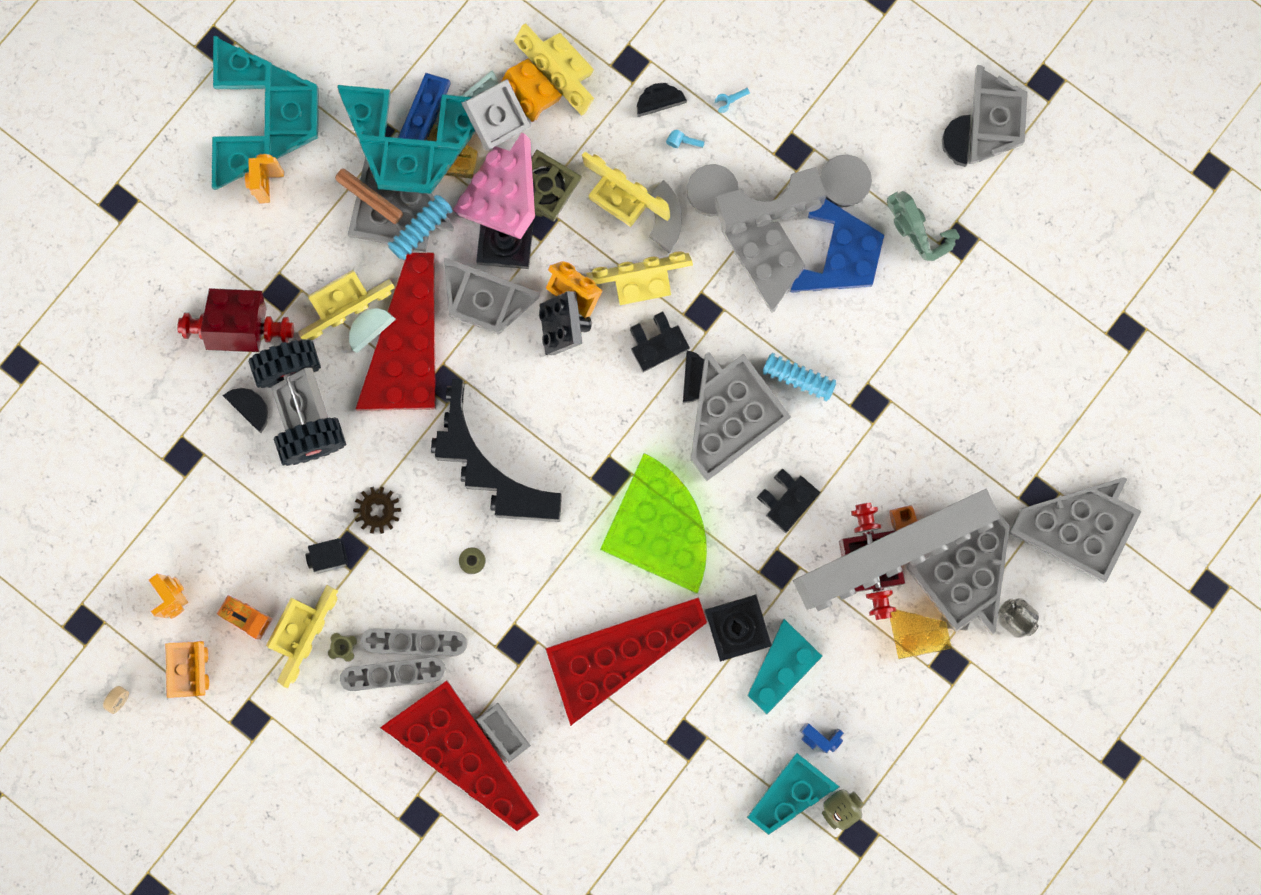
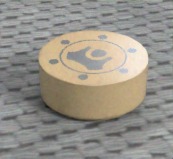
M121 686L113 688L105 698L103 708L111 714L117 713L127 701L129 692Z

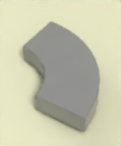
M663 180L650 195L654 198L656 196L661 197L668 203L670 219L666 221L654 213L655 226L649 237L670 253L680 235L682 213L676 194Z

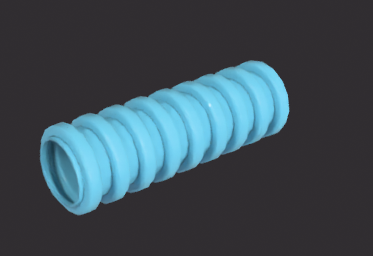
M435 195V200L433 202L429 201V206H424L422 208L423 212H418L416 214L417 218H412V223L410 225L406 224V229L404 231L400 230V235L394 236V241L387 243L388 248L399 259L405 260L406 255L411 254L412 249H416L418 247L417 244L424 241L423 237H428L430 235L429 231H434V226L436 224L440 225V220H445L447 218L446 214L453 212L449 203L440 195Z
M775 353L769 354L763 368V375L768 373L771 375L770 378L774 379V377H777L779 382L784 380L786 385L791 383L793 388L798 386L801 388V391L807 390L809 395L814 393L816 398L821 396L826 402L830 399L836 386L835 379H832V381L828 380V376L821 377L819 372L814 374L812 369L807 371L805 366L800 368L796 362L793 365L789 359L784 361L782 356L777 358Z

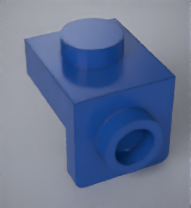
M806 723L800 729V732L804 735L801 740L813 750L817 746L824 753H828L829 750L834 752L843 742V739L840 737L844 732L840 729H836L828 740L809 723Z

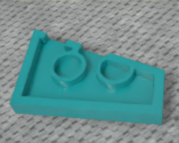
M783 619L747 696L767 715L823 656Z
M795 753L747 815V818L769 835L840 786L801 755Z

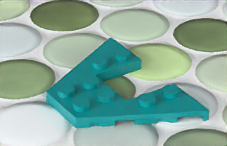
M213 36L214 89H265L264 136L212 137V189L217 190L245 176V173L249 172V158H256L260 154H268L278 159L318 139L319 88L317 84L301 79L288 70L285 71L261 57L252 55L240 47L237 48L219 39V37Z
M346 85L337 86L378 189L432 194L476 132L462 105L463 102L472 97L442 94L437 141L385 137L391 96L390 90Z

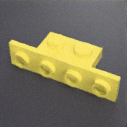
M525 23L519 30L514 42L581 116L584 115L595 98L580 82L590 77L594 69L561 33L543 42Z
M587 152L582 154L584 166L602 177L588 195L591 201L630 227H632L646 207L666 221L670 219L669 205L661 197L656 196L654 198L647 193L648 191L643 185L638 182L633 184L626 179L627 177L622 171L617 168L612 170L606 166L605 161L598 155L593 154L591 156Z
M678 251L669 254V257H648L643 262L634 264L633 262H623L618 264V267L609 269L607 267H597L592 272L586 274L588 278L595 282V285L615 281L619 304L625 305L670 296L671 290L667 270L692 266L693 263L689 253Z
M354 270L346 273L308 295L310 302L321 319L298 331L300 338L310 340L318 338L323 334V329L330 325L336 327L346 320L345 317L353 312L355 314L361 313L369 307L368 303L377 299L380 301L391 295V290L395 288L388 279L366 292Z
M326 585L315 608L290 598L266 644L268 648L289 657L277 679V682L285 688H288L290 683L296 681L303 658L306 659L312 650L311 643L315 635H318L324 627V617L328 610H332L337 602L336 594L338 590L329 585Z

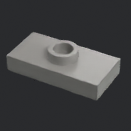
M496 703L476 719L509 763L531 746L499 703Z

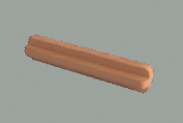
M342 168L337 173L335 179L338 183L393 224H397L403 216L401 210L349 171Z

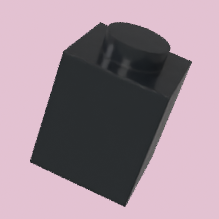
M340 538L308 546L309 553L305 554L308 568H313V572L317 574L349 566L344 541Z

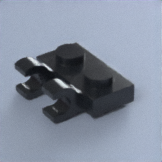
M663 311L654 315L653 318L661 334L647 340L640 323L630 327V332L637 343V346L631 348V351L643 373L690 350L679 325L671 328Z
M781 469L774 476V479L787 489L784 495L777 500L768 490L764 489L756 498L770 509L766 517L783 532L787 533L821 492L801 475L794 480L790 474Z

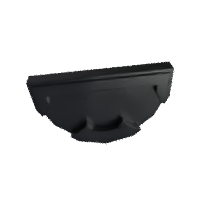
M655 83L647 87L639 97L637 117L685 104L687 99L683 92L674 86H670L668 83Z
M963 115L953 119L945 128L942 136L944 153L946 152L947 156L954 161V164L963 167L967 166L971 115Z
M688 350L686 351L683 403H690L699 399L704 359L699 354Z
M237 388L222 395L252 426L262 433L268 422V407L259 394L251 389Z

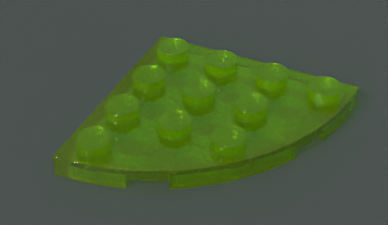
M644 453L600 550L698 594L704 576L707 557L706 534L700 511L694 498L682 481L664 464Z

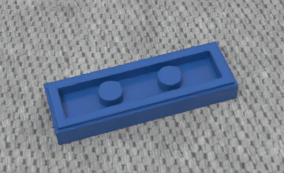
M425 73L398 138L427 141L440 111L442 94L446 95L451 85L449 79Z

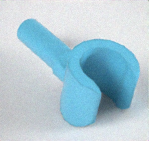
M745 88L729 96L719 94L715 99V103L724 101L726 105L720 107L718 112L725 113L728 111L730 103L750 94L749 89Z
M680 130L672 131L666 140V143L673 148H679L681 142L702 148L704 146V141L689 138Z

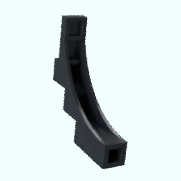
M452 379V386H447L446 402H450V410L444 414V428H448V432L437 431V437H432L431 453L435 454L436 460L467 463L466 466L461 468V482H465L466 489L497 491L496 495L491 496L490 510L495 511L496 518L560 522L561 493L541 491L520 484L504 475L484 457L473 441L463 413L465 383L461 379Z

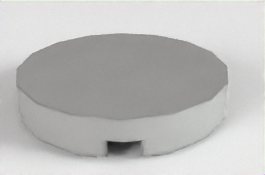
M848 154L838 155L830 159L822 168L820 175L826 192V199L841 207H849L863 201L869 193L872 183L871 172L866 163L858 157Z
M717 164L704 165L698 168L689 179L687 185L688 200L700 214L709 217L718 216L715 208L716 196L739 190L738 181L734 174L724 166Z

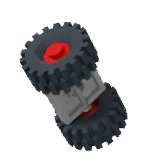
M301 339L299 341L293 340L290 343H280L278 346L274 345L267 350L259 351L260 353L254 354L249 358L248 362L256 386L258 388L268 387L272 389L285 432H281L278 436L274 437V443L283 466L297 465L313 459L316 460L319 457L339 451L338 449H342L347 445L338 418H328L314 372L319 371L321 365L313 341Z

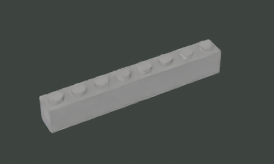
M986 488L794 579L793 582L806 610L816 607L817 611H821L833 605L831 599L840 596L841 600L856 594L854 588L862 584L865 589L879 583L878 577L885 573L889 578L902 572L901 566L908 562L911 566H914L926 560L924 555L931 551L934 555H937L949 549L947 544L954 540L956 544L972 538L970 532L978 530L980 534L993 528L992 522L1001 517Z

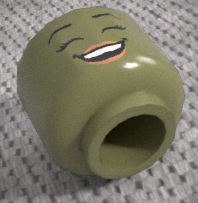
M841 789L824 801L822 815L834 830L836 828L846 830L862 818L863 813L860 807L864 804L854 791L849 793Z

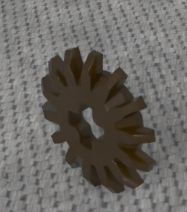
M370 487V495L362 491L361 494L364 496V500L361 501L357 498L355 500L356 503L360 504V508H353L354 513H360V517L356 518L355 521L363 520L365 522L361 526L363 530L368 525L371 526V534H374L376 527H379L380 534H383V526L387 525L391 530L393 526L390 521L398 522L400 519L394 516V512H401V508H394L399 499L391 500L390 498L394 492L390 490L385 495L384 487H380L379 493L375 492L374 487ZM373 504L378 506L384 505L385 508L382 509L384 515L382 517L378 515L371 516L370 513L373 511L371 506Z

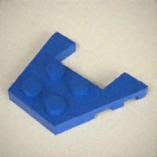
M825 199L824 205L821 208L808 214L810 219L834 224L823 273L804 269L793 282L790 292L872 287L884 234Z

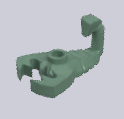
M897 191L887 198V205L895 216L893 221L896 229L903 237H910V241L924 260L935 261L953 250L955 240L960 238L956 229H948L941 232L940 236L947 238L945 243L931 251L923 224L926 218L923 212L917 208L914 199L905 191L900 193Z

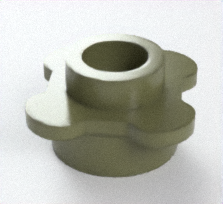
M340 633L332 634L328 656L331 659L343 658L346 662L352 661L354 659L353 648L357 644L356 637L353 635L345 637L341 636ZM341 645L345 646L344 650L340 649Z

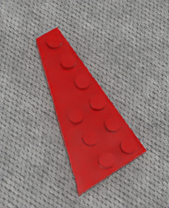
M434 252L411 253L406 255L388 309V313L396 320L380 333L355 408L356 411L436 409Z
M699 597L545 648L570 726L707 624Z
M448 680L380 727L403 746L419 756L424 762L468 793L469 796L484 805L514 830H520L540 815Z

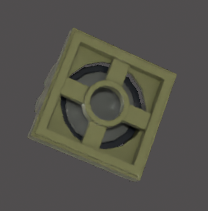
M536 149L531 157L532 171L539 167L546 168H540L532 172L535 215L538 217L545 216L554 222L582 179V176Z

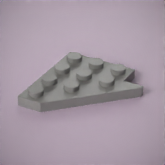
M365 157L360 180L401 210L403 216L397 224H393L356 196L348 236L387 244L389 241L393 242V237L399 236V231H404L406 229L405 225H410L412 223L411 219H416V214L418 212L422 213V208L424 206L428 207V202L435 200L434 196L427 193L378 189ZM448 217L445 220L441 219L440 225L436 224L434 226L435 228L453 231L454 229ZM424 236V241L422 243L419 242L417 244L418 247L416 249L413 248V250L426 252L429 236Z
M707 352L704 356L690 461L706 481L791 418L744 354L724 369L719 366L710 352Z
M1123 477L1020 509L1009 534L1105 583L1142 511L1118 499L1127 481V478Z
M1000 513L1001 518L992 522L993 528L980 534L978 530L970 532L972 538L956 544L954 540L947 544L949 549L937 555H934L931 551L924 555L926 560L914 566L910 564L907 566V570L955 632L977 617L991 635L996 632L1010 529L1009 524Z

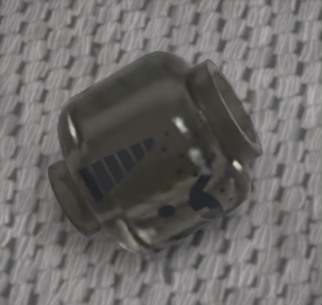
M1022 598L1008 599L998 611L1000 615L999 624L1015 638H1022L1026 635L1031 636L1039 627V613Z

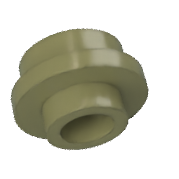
M467 548L459 556L460 568L468 574L479 573L486 563L485 555L478 548ZM469 556L477 558L475 565H468L467 559Z

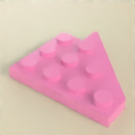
M521 133L510 151L496 146L493 147L492 151L487 154L486 160L478 172L473 176L465 192L459 197L453 209L458 216L513 237L522 238L535 218L530 138Z

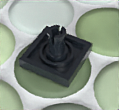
M534 219L521 239L480 224L477 265L529 269Z
M567 291L539 304V318L542 324V343L545 355H556L582 344L581 332H589L592 327V321L590 317L584 318L579 316L576 292Z
M757 594L705 609L720 662L772 646Z

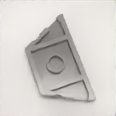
M977 65L975 68L969 164H976L1022 146L1025 142L1027 91L1018 86L1011 85L1008 80L1001 76L997 78L985 71V67L982 65Z
M771 222L761 227L757 225L747 227L745 231L738 234H732V232L724 234L770 312H775L784 295L789 292L793 282L805 268L803 260L779 222Z
M448 258L444 259L449 316L499 335L540 297V293Z

